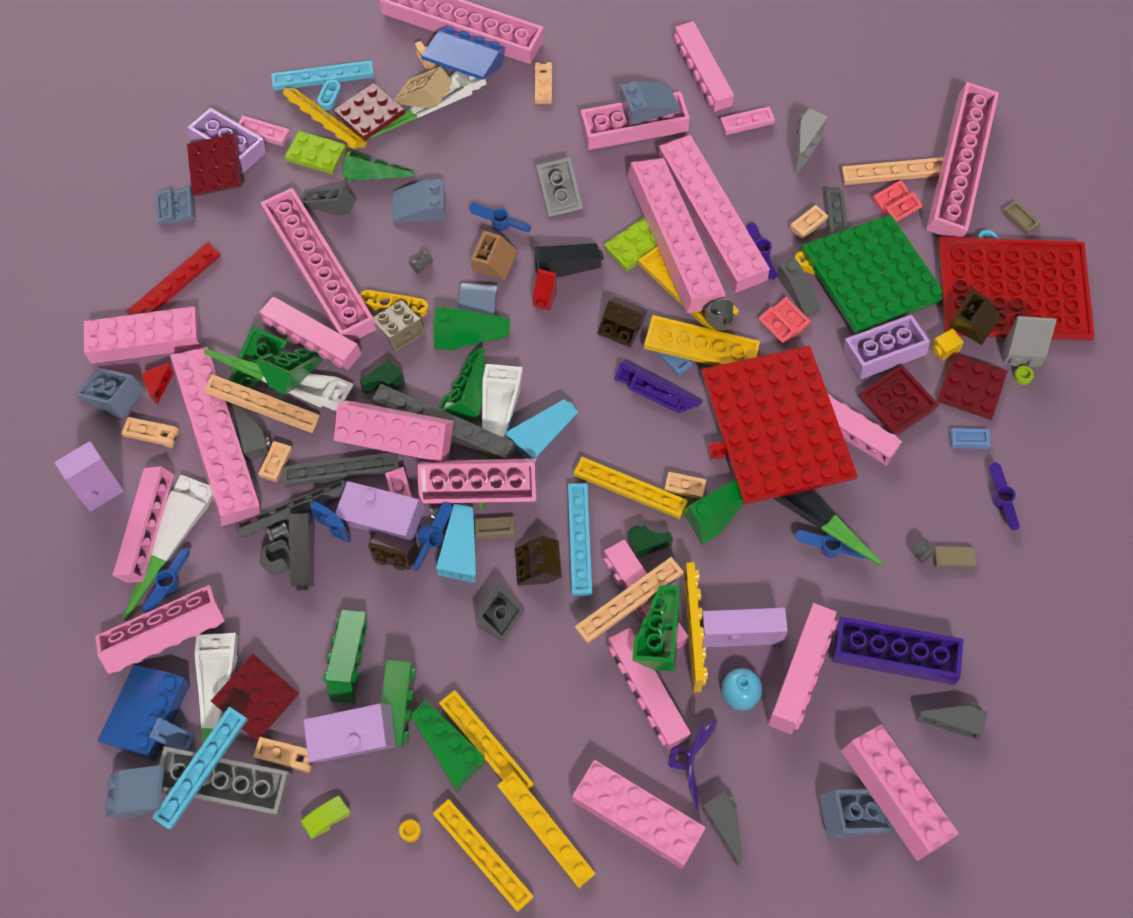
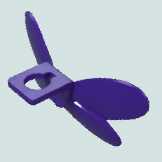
M714 719L704 731L705 721L703 722L691 750L673 747L669 760L670 768L688 771L689 790L690 787L692 789L696 810L699 807V799L693 767L694 758L714 732L717 719ZM679 753L685 754L687 762L677 764L675 762L676 755Z

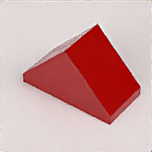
M167 363L141 373L149 395L155 404L159 403L174 375L170 364Z

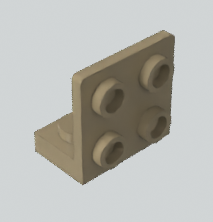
M402 300L373 317L375 325L387 336L391 349L395 353L426 334L421 319Z

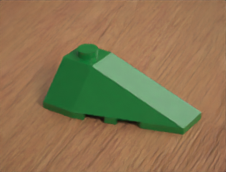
M348 150L345 155L341 176L345 177V180L354 182L355 180L413 177L415 170L397 164L389 166L385 160H371L370 155Z
M436 307L434 317V349L456 350L459 347L473 346L485 341L490 342L509 337L511 319L455 308Z
M252 326L238 359L257 363V359L266 354L272 353L274 356H278L280 352H283L287 341ZM233 368L229 377V381L250 389L260 380L236 368Z
M301 348L295 349L294 353L280 352L278 356H274L272 353L266 354L257 359V364L269 387L276 389L279 393L286 394L295 389L324 359L315 351Z
M483 348L469 354L459 371L461 375L451 384L453 389L449 396L445 395L439 406L440 410L465 421L474 419L480 414L483 400L485 354Z
M736 480L689 505L682 511L701 544L718 536L744 505Z
M660 585L650 605V610L642 622V627L634 639L632 661L653 670L675 671L680 586Z

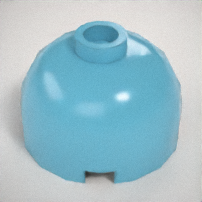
M738 668L729 672L722 681L721 694L723 700L731 708L745 711L752 709L759 702L763 687L760 678L755 672L746 668Z

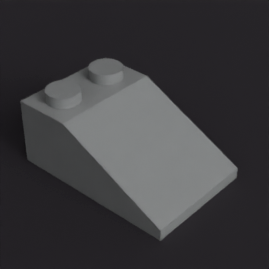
M811 108L805 114L802 113L798 121L800 125L796 131L798 136L795 173L799 174L823 139L828 118Z
M570 157L536 165V173L549 217L583 209Z
M1017 316L1003 343L1004 364L1012 366L1028 365L1030 367L1042 366L1047 357L1056 319Z

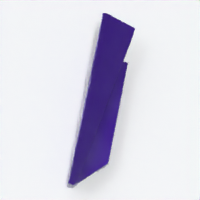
M628 359L620 363L614 378L616 381L629 384V390L677 413L699 407L703 403L702 399Z

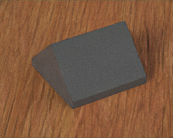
M497 585L476 614V626L499 641H503L524 611V608L500 585Z

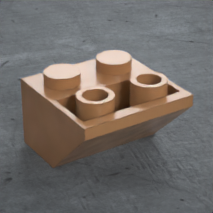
M483 231L471 258L472 271L506 281L518 250L502 236Z

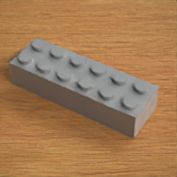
M164 746L159 765L164 766L163 793L169 794L197 753ZM221 758L194 799L282 817L292 774L288 771Z

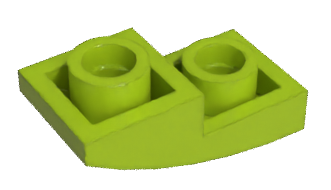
M337 796L302 819L301 825L309 837L313 839L329 831L331 825L348 817L350 811L340 796Z

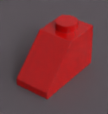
M539 269L533 292V306L541 310H551L557 294L556 273Z

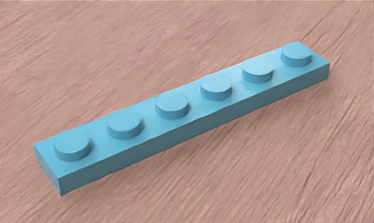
M372 60L271 73L274 91L284 90L285 88L322 85L331 79L345 82L374 78Z
M587 483L568 484L572 596H592Z
M231 707L227 709L162 802L160 809L153 815L152 818L169 830L174 828L248 719Z

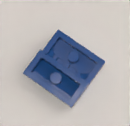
M314 501L311 510L317 523L327 526L332 537L349 543L351 539L340 518L327 507Z

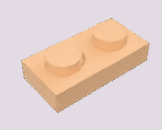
M815 205L790 225V229L801 239H804L827 221L828 215Z
M273 441L258 473L259 476L278 482L283 472V467L286 465L292 452V447Z
M668 472L664 491L702 499L706 479Z

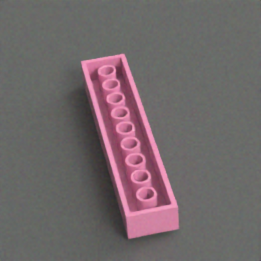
M379 0L381 12L384 15L434 32H438L445 26H451L456 31H465L470 33L471 36H480L485 38L486 41L498 42L501 46L506 47L504 56L527 64L532 63L544 41L543 26L465 0Z
M966 82L960 91L926 228L927 231L944 237L961 238L967 233L998 100V92L970 82Z
M691 135L660 145L658 159L664 158L689 214L734 292L737 293L767 281L770 268Z
M664 158L631 162L627 176L683 306L687 313L704 311L711 302L724 299L726 293Z
M290 188L261 202L264 215L334 331L351 341H355L375 331L374 318L294 189Z
M208 347L170 356L172 370L221 526L244 521L260 514V505L226 401L204 393L211 374L217 376L212 358L204 354V349H208Z

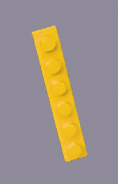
M296 88L284 89L282 94L288 98L289 102L297 104L301 111L310 114L313 120L322 123L325 129L334 132L335 136L347 142L350 148H365L367 141L363 140Z
M581 457L574 471V476L677 519L681 518L682 511L688 503V500L584 457Z
M455 690L439 702L440 707L470 743L485 756L486 762L502 781L512 772H515L528 790L534 786L533 782Z
M512 772L497 785L578 889L596 874L515 772Z
M449 799L433 812L434 817L517 913L534 898L524 884Z

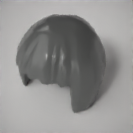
M718 299L706 307V321L713 329L726 330L734 323L733 302L729 299Z
M278 540L270 545L267 544L262 549L259 562L267 572L282 574L290 569V550L286 541Z

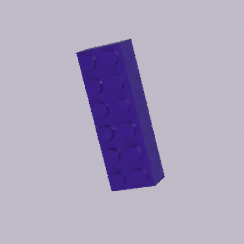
M840 616L836 625L832 662L955 685L961 676L964 639Z

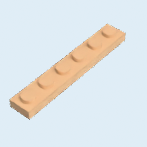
M944 157L843 166L841 169L844 185L937 177L940 174Z
M211 374L204 390L206 394L312 434L320 416Z
M670 557L576 625L575 630L588 645L655 596L660 585H670L681 577L684 573L683 570Z

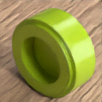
M1022 365L1016 368L1013 377L1017 383L1027 385L1032 381L1034 372L1030 367Z

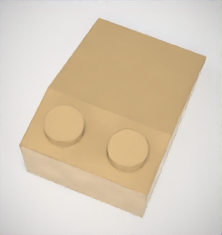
M441 66L408 79L394 101L400 105L421 108L436 107L442 102V97L450 91L449 87L453 81Z

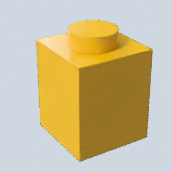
M951 329L936 337L931 348L934 355L943 361L951 357L953 353L960 352L964 342L955 330Z

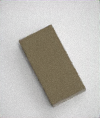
M1017 200L1002 210V213L1025 235L1033 232L1041 224Z
M514 516L475 518L476 539L515 537Z
M934 547L936 549L934 553L935 567L975 568L977 566L975 547Z

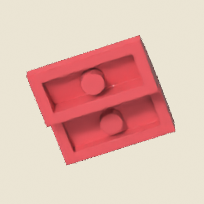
M902 180L872 197V200L885 216L892 215L896 222L923 207L914 192L910 193Z
M787 297L774 308L771 306L758 318L782 344L794 338L811 324V321Z

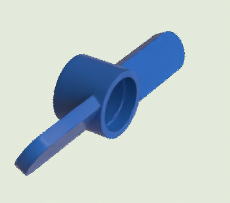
M476 203L471 204L469 207V211L472 214L492 221V227L497 231H505L509 226L524 232L531 231L529 224L510 218L505 209L492 210ZM498 218H503V219H505V220L502 221V222L496 221V219H498Z
M443 503L432 524L423 525L419 529L417 538L424 546L413 566V570L418 571L430 547L435 548L441 543L443 538L442 530L452 512L451 504Z
M798 530L795 534L797 541L820 547L822 554L826 557L833 558L841 552L867 559L829 534L823 536L805 530ZM828 541L834 542L838 549L830 550L826 547L825 543Z
M186 548L178 553L168 570H163L157 574L155 578L156 586L142 607L144 613L156 609L165 594H172L178 589L179 581L176 575L190 555V551ZM166 578H173V582L169 586H161Z

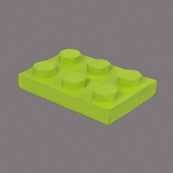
M298 131L285 155V160L333 175L347 148L346 144Z
M645 217L604 244V249L626 272L636 266L640 258L657 247Z

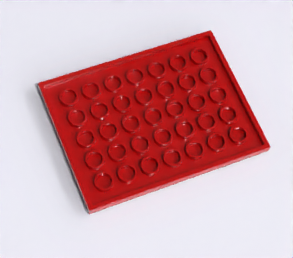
M961 237L939 238L944 333L953 329L949 326L955 314L974 289L988 297L1001 316L988 337L1006 338L1017 316L1056 319L1052 339L1093 341L1095 338L1085 242ZM955 330V332H956L959 336H965V335H963V334H961V333H959L958 331Z
M810 345L702 369L703 380L744 505L857 479L856 469Z

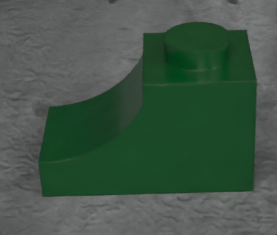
M389 359L360 380L361 388L366 394L378 390L381 384L398 390L405 383L403 373Z
M637 525L627 531L628 543L637 559L672 546L673 537L670 532L656 533L649 530L646 525L641 527Z

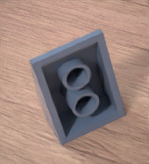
M634 81L620 85V101L631 125L680 112V108L668 83Z
M443 179L423 180L392 192L393 223L445 220V188Z
M98 367L75 396L112 416L123 418L145 389L132 375Z
M158 765L119 770L110 774L106 784L108 794L104 803L105 817L130 820L159 810L164 766Z
M867 789L833 790L819 796L828 839H845L894 832L892 824Z

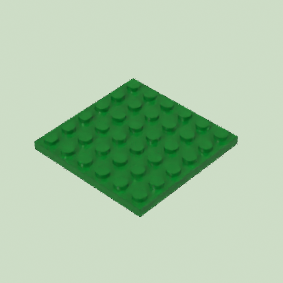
M892 215L802 244L800 248L855 334L942 302L941 286Z

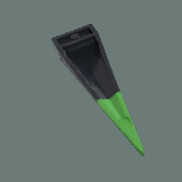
M813 489L773 498L876 565L882 567V562L851 532Z

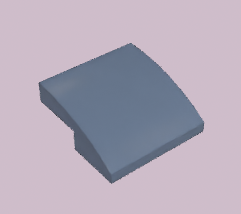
M190 186L175 192L169 188L155 193L156 222L158 224H172L195 219L194 195H192Z
M461 283L458 309L494 316L497 285Z

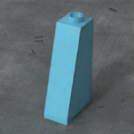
M564 399L507 431L504 438L515 443L517 452L524 459H536L575 418L578 411L573 403L567 402Z
M454 504L436 567L437 574L476 583L474 511L467 504Z

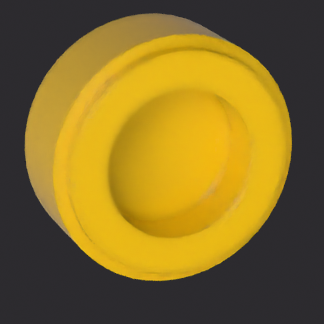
M405 820L400 825L399 834L404 841L414 842L421 835V827L415 820Z

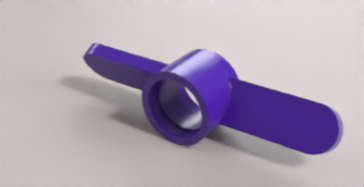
M749 223L747 231L757 248H765L767 250L766 252L760 251L770 268L768 278L774 280L777 277V273L770 259L772 244L768 239L762 238L755 223Z
M994 462L989 466L996 488L992 502L997 508L1004 510L1008 526L1011 530L1015 531L1020 528L1012 503L1016 493L1013 488L1007 485L1002 466ZM998 494L1007 495L1010 501L1001 500Z

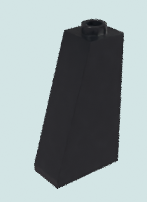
M597 243L534 247L536 273H538L539 269L556 273L557 278L601 268V261L604 260L602 249L599 250Z
M309 513L288 514L290 583L298 591L309 590L308 586H314L315 518Z

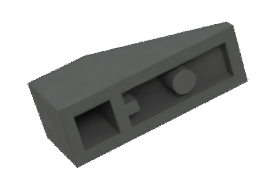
M345 187L305 190L300 201L307 208L334 215L350 214L356 199Z
M794 257L779 264L777 278L799 310L806 317L821 310L806 273Z
M233 404L243 452L247 461L267 456L269 448H271L269 436L265 437L263 430L240 406Z
M965 705L921 711L916 721L978 740L983 735L988 712L976 705Z
M724 792L704 804L702 811L737 866L742 861L737 810L735 809L737 805L731 796L728 797Z

